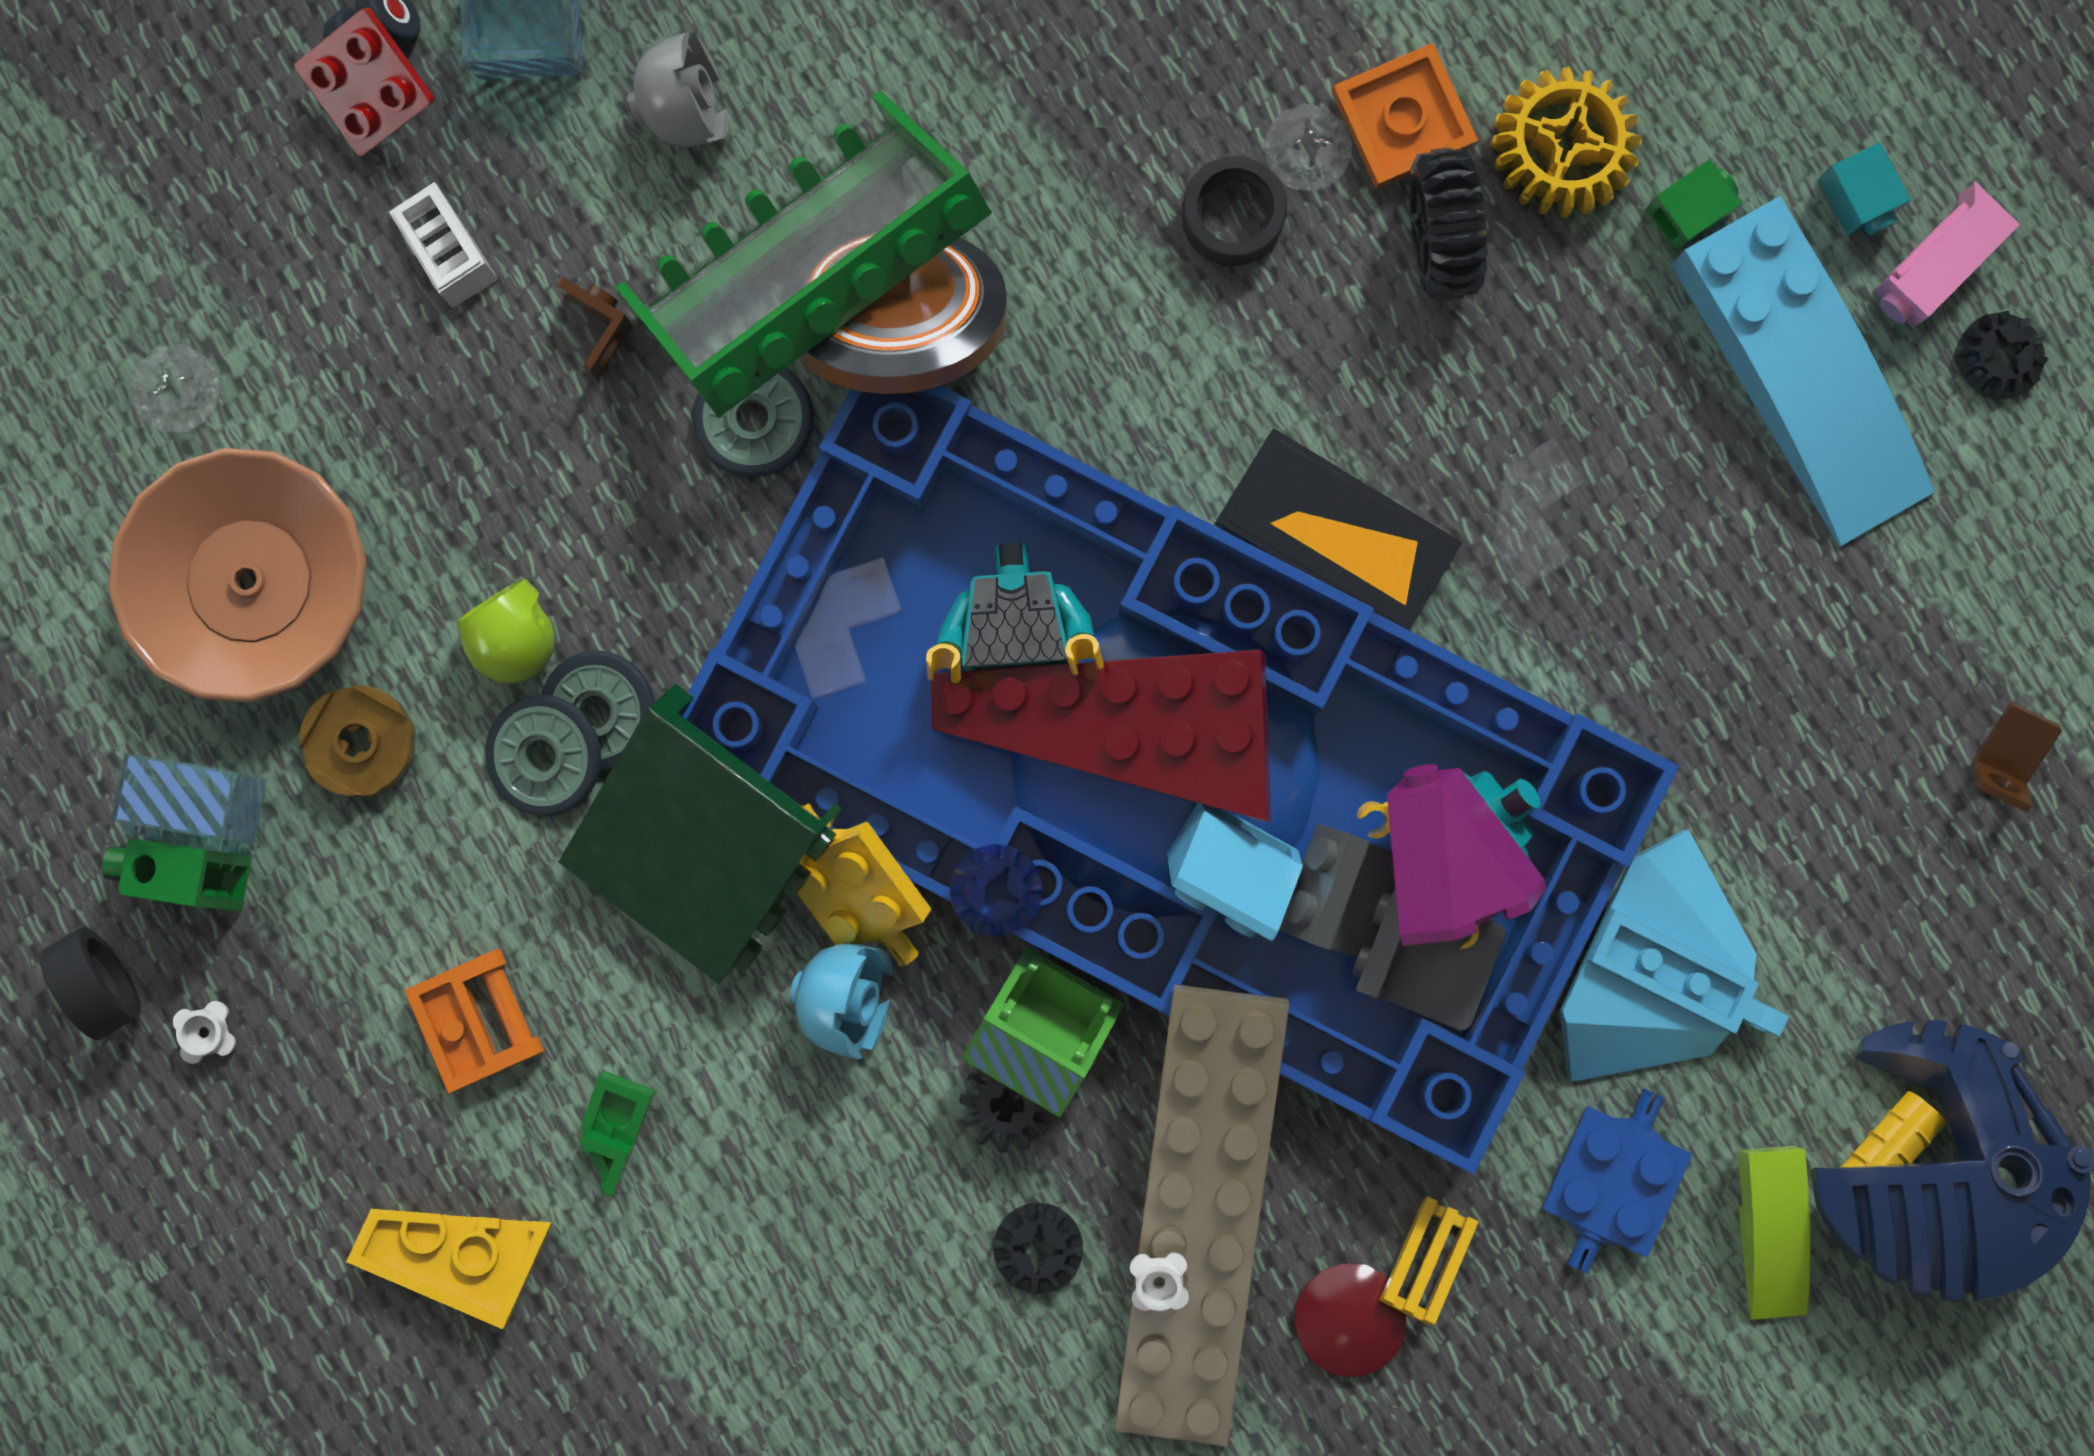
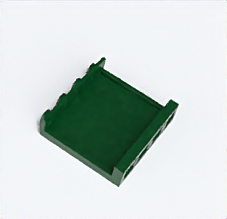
M674 684L647 708L558 863L716 983L720 984L734 968L744 973L758 956L763 945L757 942L756 939L760 933L767 937L775 929L787 912V909L780 904L783 898L786 896L792 900L812 874L810 870L804 867L808 860L811 858L817 862L836 838L837 834L830 827L842 808L834 804L819 820L686 720L683 715L694 697L679 685Z

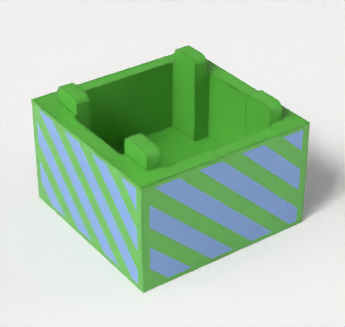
M1026 947L961 1060L1060 1117L1086 1077L1124 1003L1031 948Z

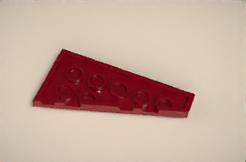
M1262 650L1103 661L1104 667L1099 670L1097 669L1096 662L1078 663L1076 666L1078 675H1072L1069 664L962 671L961 679L958 683H952L951 672L935 673L933 681H930L932 729L937 732L1272 824L1265 653Z

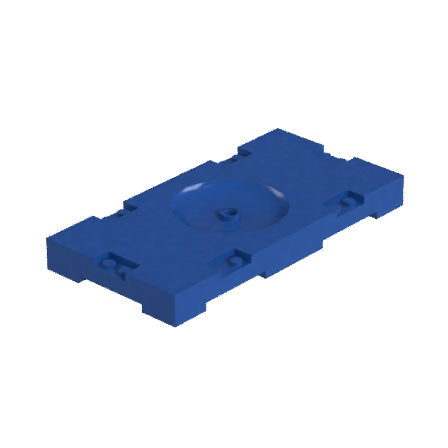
M942 385L927 390L900 394L869 393L850 389L819 447L820 454L724 634L717 647L710 650L688 692L694 698L683 717L799 805L805 806L810 804L819 819L834 804L841 807L842 810L831 825V830L849 829L868 821L908 878L915 884L1170 1016L1174 984L1288 999L1289 1010L1280 1068L1281 1075L1474 1175L1526 1072L1522 1069L1623 869L1630 866L1679 765L1578 713L1572 715L1374 613L1373 607L1185 510L1173 504L1169 507L972 405L971 400ZM1005 543L1027 544L1030 572H1051L1055 584H1063L1072 590L1091 616L1094 635L1099 643L1103 661L1262 650L1265 653L1272 824L1241 814H1233L1298 849L1302 862L1317 823L1370 841L1372 844L1392 851L1390 832L1385 837L1379 839L1370 838L1366 835L1369 831L1378 828L1382 824V812L1372 811L1362 819L1357 818V812L1364 803L1373 801L1384 804L1387 802V794L1404 778L1403 774L1417 766L1435 764L1438 766V770L1460 768L1462 772L1470 777L1486 771L1493 776L1503 790L1519 779H1525L1534 787L1540 798V807L1525 816V819L1534 831V835L1525 845V848L1528 851L1530 861L1544 878L1547 890L1530 912L1509 920L1504 918L1502 910L1491 920L1504 927L1506 937L1476 1016L1468 1029L1458 1030L1385 1000L1356 991L1360 979L1353 977L1352 972L1357 958L1332 949L1327 950L1282 931H1278L1273 941L1256 933L1254 938H1250L1231 928L1224 920L1226 916L1215 909L1206 906L1205 910H1198L1179 899L1175 894L1176 888L1171 884L1167 851L1197 802L947 735L932 729L931 682L927 679L926 654L930 648L936 645L940 627L957 596L966 590H970L972 577L996 575L995 546ZM962 657L960 659L961 672L965 671L962 667ZM1089 658L1081 660L1079 663L1096 661L1094 659ZM941 668L934 672V674L951 672V670L947 668Z

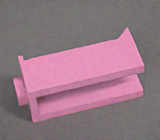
M1973 182L1958 195V207L1873 290L1882 298L1880 300L1882 310L1895 322L1900 324L1907 322L1912 328L1916 327L1927 319L2020 224L1980 185Z

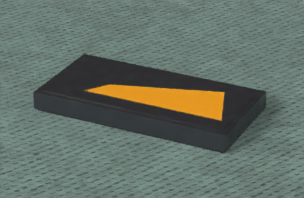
M1274 428L1215 522L1219 527L1250 545L1373 607L1374 613L1407 630H1410L1463 543Z

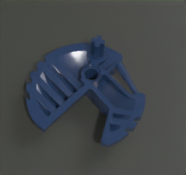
M1929 1020L1921 1034L1911 1035L1915 1021L1885 1027L1867 1035L1860 1041L1856 1059L1939 1094L1960 1159L1958 1161L1839 1168L1815 1167L1811 1169L1816 1208L1836 1240L1857 1261L1861 1258V1253L1864 1254L1871 1261L1873 1274L1882 1280L1895 1285L1898 1283V1278L1907 1282L1910 1293L1926 1298L1931 1295V1289L1940 1291L1942 1301L1961 1302L1964 1300V1293H1972L1974 1302L1992 1300L2016 1292L2045 1275L2067 1253L2079 1234L2089 1203L2090 1171L2094 1168V1154L2085 1146L2078 1145L2073 1147L2051 1110L2045 1108L2019 1066L2023 1056L2018 1046L1991 1033L1963 1024L1957 1028L1953 1037L1945 1036L1947 1022ZM2020 1095L2033 1114L2032 1120L2048 1145H2040L2034 1141ZM1998 1167L2011 1172L2017 1184L2016 1189L2004 1184L1999 1176Z

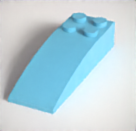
M1781 196L1690 246L1671 264V267L1839 547L1935 493L1911 433L1864 337Z

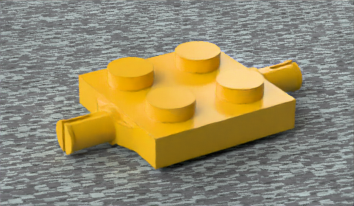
M810 804L802 806L819 819ZM868 821L849 829H832L837 836L817 862L810 858L804 866L812 874L797 893L835 945L841 943L864 944L867 942H883L900 967L904 964L908 965L918 956L919 951L915 949L902 930L923 923L931 911L930 906Z

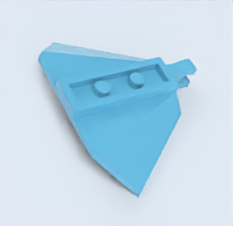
M1687 829L1636 854L1630 866L1626 867L1561 1006L1560 1019L1566 1071L1571 1082L1710 1056L1730 1032L1737 1033L1741 1022L1764 1033H1771L1780 1037L1789 1019L1788 1015L1753 999L1759 982L1754 980L1757 954L1690 831Z

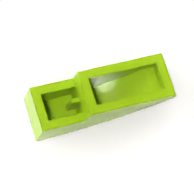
M1796 1146L1737 1150L1742 1205L1738 1206L1750 1319L1808 1315L1811 1245L1805 1149Z

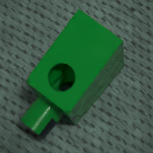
M130 838L126 843V848L112 846L106 851L102 861V874L106 880L119 882L118 889L121 895L193 907L242 911L252 856Z

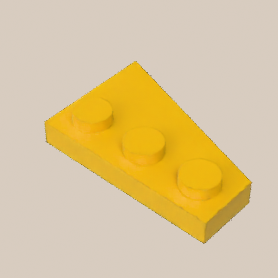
M371 1209L346 1262L506 1330L553 1223Z

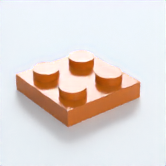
M1434 43L1333 85L1331 91L1333 98L1376 190L1411 175L1410 168L1417 154L1429 153L1432 149L1440 148L1467 151L1474 148L1479 141Z

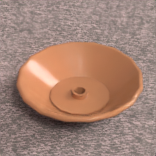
M223 448L176 463L137 495L113 540L108 591L122 638L155 677L198 699L252 703L300 687L339 654L362 611L367 559L352 512L320 474L274 451ZM248 571H254L257 577L255 585L248 590H244L241 586L242 576Z

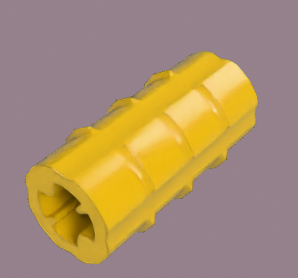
M1907 1091L1891 1110H1888L1886 1116L1875 1129L1868 1133L1867 1138L1854 1152H1851L1850 1157L1841 1167L1913 1163L1920 1153L1931 1145L1930 1142L1947 1122L1925 1100Z

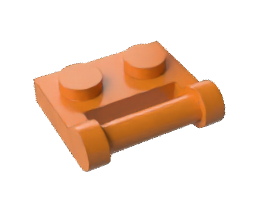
M501 948L481 955L404 990L448 1094L545 1052L539 1036L532 1037L503 967L507 965ZM482 976L512 1045V1047L499 1053L496 1051L467 983Z

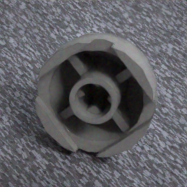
M690 32L664 39L651 46L643 54L633 76L634 91L628 95L630 109L635 120L639 124L645 123L650 132L667 145L681 148L706 145L725 139L729 130L726 109L717 114L714 109L715 93L711 81H720L717 68L701 39L697 36L689 38ZM707 109V114L704 116L702 111Z

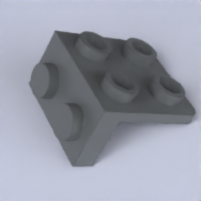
M1317 823L1302 862L1303 868L1279 931L1327 950L1332 949L1357 958L1362 946L1365 944L1372 947L1380 926L1372 923L1383 892L1393 894L1395 889L1392 851L1372 844L1370 841Z
M1394 889L1393 894L1384 891L1372 923L1380 926L1372 947L1365 944L1362 946L1353 968L1352 976L1360 979L1356 991L1385 1000L1458 1030L1468 1029L1476 1016L1506 937L1504 927L1494 921L1479 924L1477 941L1466 949H1459V947L1471 935L1454 941L1402 946L1399 934L1396 889Z

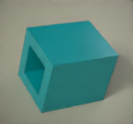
M1881 142L1830 166L1817 179L1847 237L1863 229L1868 237H1872L1899 222L1896 213L1911 201Z

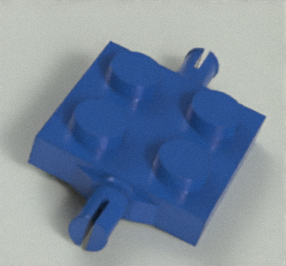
M1644 1088L1631 1119L1614 1118L1592 1107H1585L1541 1209L1567 1220L1580 1233L1566 1264L1577 1269L1584 1251L1587 1249L1579 1266V1270L1587 1274L1590 1273L1589 1270L1601 1243L1621 1245L1648 1258L1693 1153L1666 1142L1652 1129L1662 1103L1666 1098L1655 1094L1646 1113L1654 1092Z

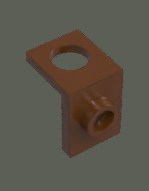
M561 277L556 287L564 298L609 324L583 365L590 377L598 381L632 328V324L624 313L616 309L619 301L608 292L593 284H590L588 289L584 290L566 278Z
M2010 702L1972 763L1976 787L2028 813L2032 807V802L2027 784L2062 732L2061 726L2014 702ZM1995 782H1997V783L2003 785L2004 787H2006V788L2009 789L2010 791H2008V790H2006V789L2000 787V786L1997 785Z

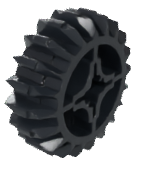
M1440 148L1432 149L1429 153L1417 154L1410 168V194L1408 199L1410 203L1409 216L1413 245H1415L1416 267L1419 271L1420 283L1426 294L1433 299L1455 300L1463 299L1466 295L1478 294L1485 281V273L1487 271L1486 256L1488 255L1486 236L1488 233L1483 204L1484 194L1481 193L1480 176L1476 173V164L1470 154L1462 149Z

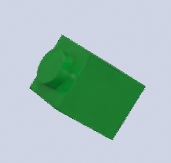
M1708 159L1656 195L1645 210L1676 253H1678L1730 217L1742 202L1738 198L1739 190L1731 175L1722 168L1717 169L1711 159Z

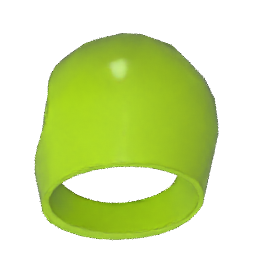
M522 578L502 589L456 621L464 653L473 668L484 677L498 683L514 684L535 677L547 666L554 652L555 633L553 624L539 605V591L526 578Z

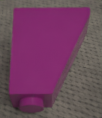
M1427 764L1407 770L1403 774L1404 778L1387 794L1399 934L1402 946L1459 940L1478 932L1476 925L1493 919L1502 910L1504 918L1509 920L1530 912L1547 890L1545 880L1461 769L1438 770L1437 765Z

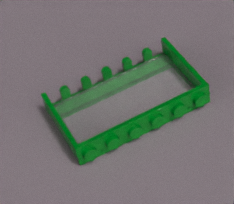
M878 90L871 97L890 127L888 130L865 146L857 132L850 125H839L833 133V139L846 161L821 179L814 166L805 157L795 158L790 163L789 171L803 193L778 212L763 191L756 189L749 192L746 196L745 204L759 226L735 244L732 243L718 223L711 222L706 224L701 231V237L715 259L689 277L674 256L666 255L662 257L657 263V270L671 291L648 309L624 280L615 286L644 328L656 340L718 418L992 214L970 173L881 90Z

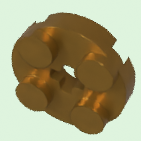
M365 685L342 688L336 692L331 691L321 696L306 713L299 732L300 747H303V757L307 763L305 766L310 776L325 789L348 797L377 796L383 793L384 790L394 786L409 769L415 752V726L405 708L391 695ZM364 726L369 731L367 739L371 742V746L367 752L359 751L355 757H351L348 754L350 744L344 740L345 735L349 730L358 733Z

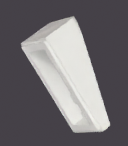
M435 182L389 211L437 292L452 308L498 280L491 266ZM436 207L439 209L440 215L417 230L413 229L410 223ZM447 226L450 227L452 231L425 247L423 241ZM461 245L463 248L461 252L439 266L434 260Z

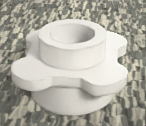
M212 1001L207 1004L205 1009L195 1011L182 1009L175 1014L173 1027L176 1029L177 1042L181 1047L180 1056L185 1062L196 1064L204 1056L214 1053L225 1056L234 1050L236 1038L228 1031L226 1018L228 1017L229 1010L222 1002ZM202 1027H206L209 1030V1035L206 1038L200 1035Z
M1175 1252L1168 1254L1165 1258H1150L1146 1254L1135 1256L1130 1263V1272L1136 1279V1290L1132 1293L1134 1306L1141 1311H1148L1150 1309L1164 1311L1170 1308L1175 1310L1183 1308L1189 1300V1293L1183 1287V1274L1187 1270L1185 1258ZM1157 1277H1161L1165 1280L1163 1286H1156L1154 1280Z

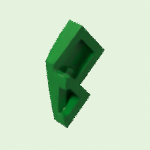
M604 1070L598 1076L581 1124L584 1134L578 1141L584 1153H589L602 1179L600 1186L604 1194L613 1197L618 1189L656 1090Z

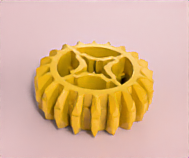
M1570 66L1561 70L1558 81L1555 80L1548 69L1540 73L1537 78V85L1528 79L1524 80L1518 88L1519 96L1510 94L1505 99L1503 107L1507 113L1498 114L1494 120L1493 126L1501 133L1493 136L1491 149L1503 152L1494 162L1495 170L1505 171L1512 169L1513 172L1508 175L1503 185L1508 190L1515 188L1519 183L1525 187L1519 197L1520 204L1526 205L1533 195L1542 198L1538 206L1540 215L1547 214L1554 201L1558 202V212L1562 218L1569 217L1573 211L1574 202H1576L1578 209L1584 215L1591 213L1594 209L1595 200L1602 205L1609 204L1614 198L1613 189L1623 190L1628 184L1629 178L1625 172L1633 171L1638 165L1639 159L1631 151L1637 150L1641 145V136L1628 132L1638 123V115L1621 114V111L1629 102L1628 95L1618 96L1612 100L1608 96L1613 87L1612 80H1606L1600 88L1591 85L1594 78L1592 70L1585 71L1579 81H1574ZM1554 104L1569 105L1564 117L1559 119L1542 117L1541 121L1528 118L1535 111L1545 106ZM1587 112L1602 127L1607 143H1604L1603 136L1592 132L1588 127L1586 121ZM1572 122L1569 136L1574 139L1570 144H1574V146L1560 162L1564 148L1559 146L1562 140L1559 137L1562 133L1564 134ZM1525 140L1530 141L1529 147L1540 151L1545 157L1547 163L1546 172L1542 171L1531 159L1525 145ZM1594 162L1604 166L1600 172L1582 180H1563L1564 174L1571 165L1582 164L1590 166Z

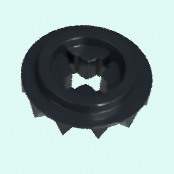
M2009 310L1985 314L1972 322L1959 340L1957 362L1960 372L1971 388L1986 397L2010 399L2020 396L2041 380L2040 376L2044 365L2049 359L2045 356L2043 347L2045 336L2036 332L2031 326L2030 318H2020L2012 315ZM1999 340L2003 347L2021 345L2022 349L2016 352L2017 355L2010 359L2012 368H2009L2004 361L1985 363L1984 360L1992 356L1991 354L1998 349L1996 341Z
M1038 1202L1022 1205L1011 1211L998 1226L993 1243L996 1267L1007 1282L1019 1290L1033 1295L1058 1291L1076 1275L1081 1264L1083 1240L1080 1230L1073 1218L1057 1206ZM1038 1224H1042V1234H1045L1046 1244L1055 1246V1249H1063V1253L1054 1252V1255H1045L1043 1263L1039 1265V1273H1033L1034 1264L1031 1263V1254L1022 1252V1249H1013V1245L1022 1246L1023 1243H1031L1034 1233H1037Z

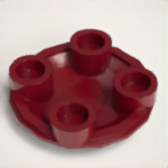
M1341 1263L1321 1270L1305 1285L1295 1303V1330L1303 1351L1318 1367L1337 1376L1361 1377L1380 1370L1396 1356L1406 1335L1407 1314L1379 1301L1388 1281L1385 1274L1364 1263Z

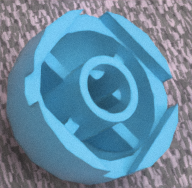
M841 943L822 949L809 961L804 970L795 976L791 986V1001L795 1004L796 1017L801 1029L812 1043L836 1055L857 1060L863 1058L859 1052L861 1048L872 1050L884 1030L890 1003L889 999L878 1006L883 974L893 976V965L889 954L883 949L859 943Z

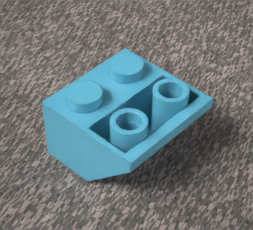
M1196 803L1167 851L1171 884L1176 888L1175 894L1179 899L1198 910H1205L1206 906H1209L1226 916L1225 922L1242 935L1254 938L1256 933L1273 941L1279 931L1303 868L1298 849L1229 811Z

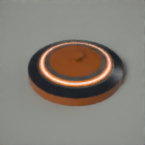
M885 226L852 232L816 249L797 266L790 276L783 293L782 303ZM960 237L798 359L815 374L832 383L869 393H910L931 389L954 381L969 373L986 360L995 350L1003 336L1007 323V293L1002 274L987 254L971 242Z

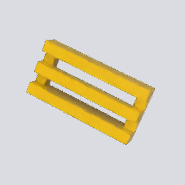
M1429 1196L1423 1199L1379 1301L1428 1326L1435 1325L1479 1221L1471 1217L1465 1218L1459 1215L1457 1210L1449 1206L1445 1208L1437 1204L1438 1201ZM1434 1216L1440 1219V1222L1407 1299L1398 1296V1293L1429 1221ZM1452 1226H1454L1459 1231L1427 1305L1423 1309L1418 1306L1449 1232Z

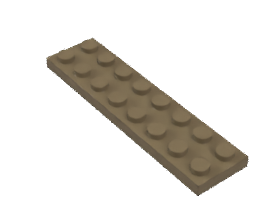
M1176 984L1173 986L1138 1255L1146 1254L1150 1258H1165L1173 1252L1182 1255L1187 1262V1270L1183 1274V1287L1189 1293V1300L1181 1309L1175 1310L1170 1308L1164 1311L1151 1309L1141 1311L1134 1306L1131 1300L1115 1421V1431L1228 1446L1287 1025L1288 999ZM1157 1277L1154 1280L1156 1286H1163L1165 1280L1161 1277ZM1134 1278L1133 1292L1136 1290V1279H1135V1278Z

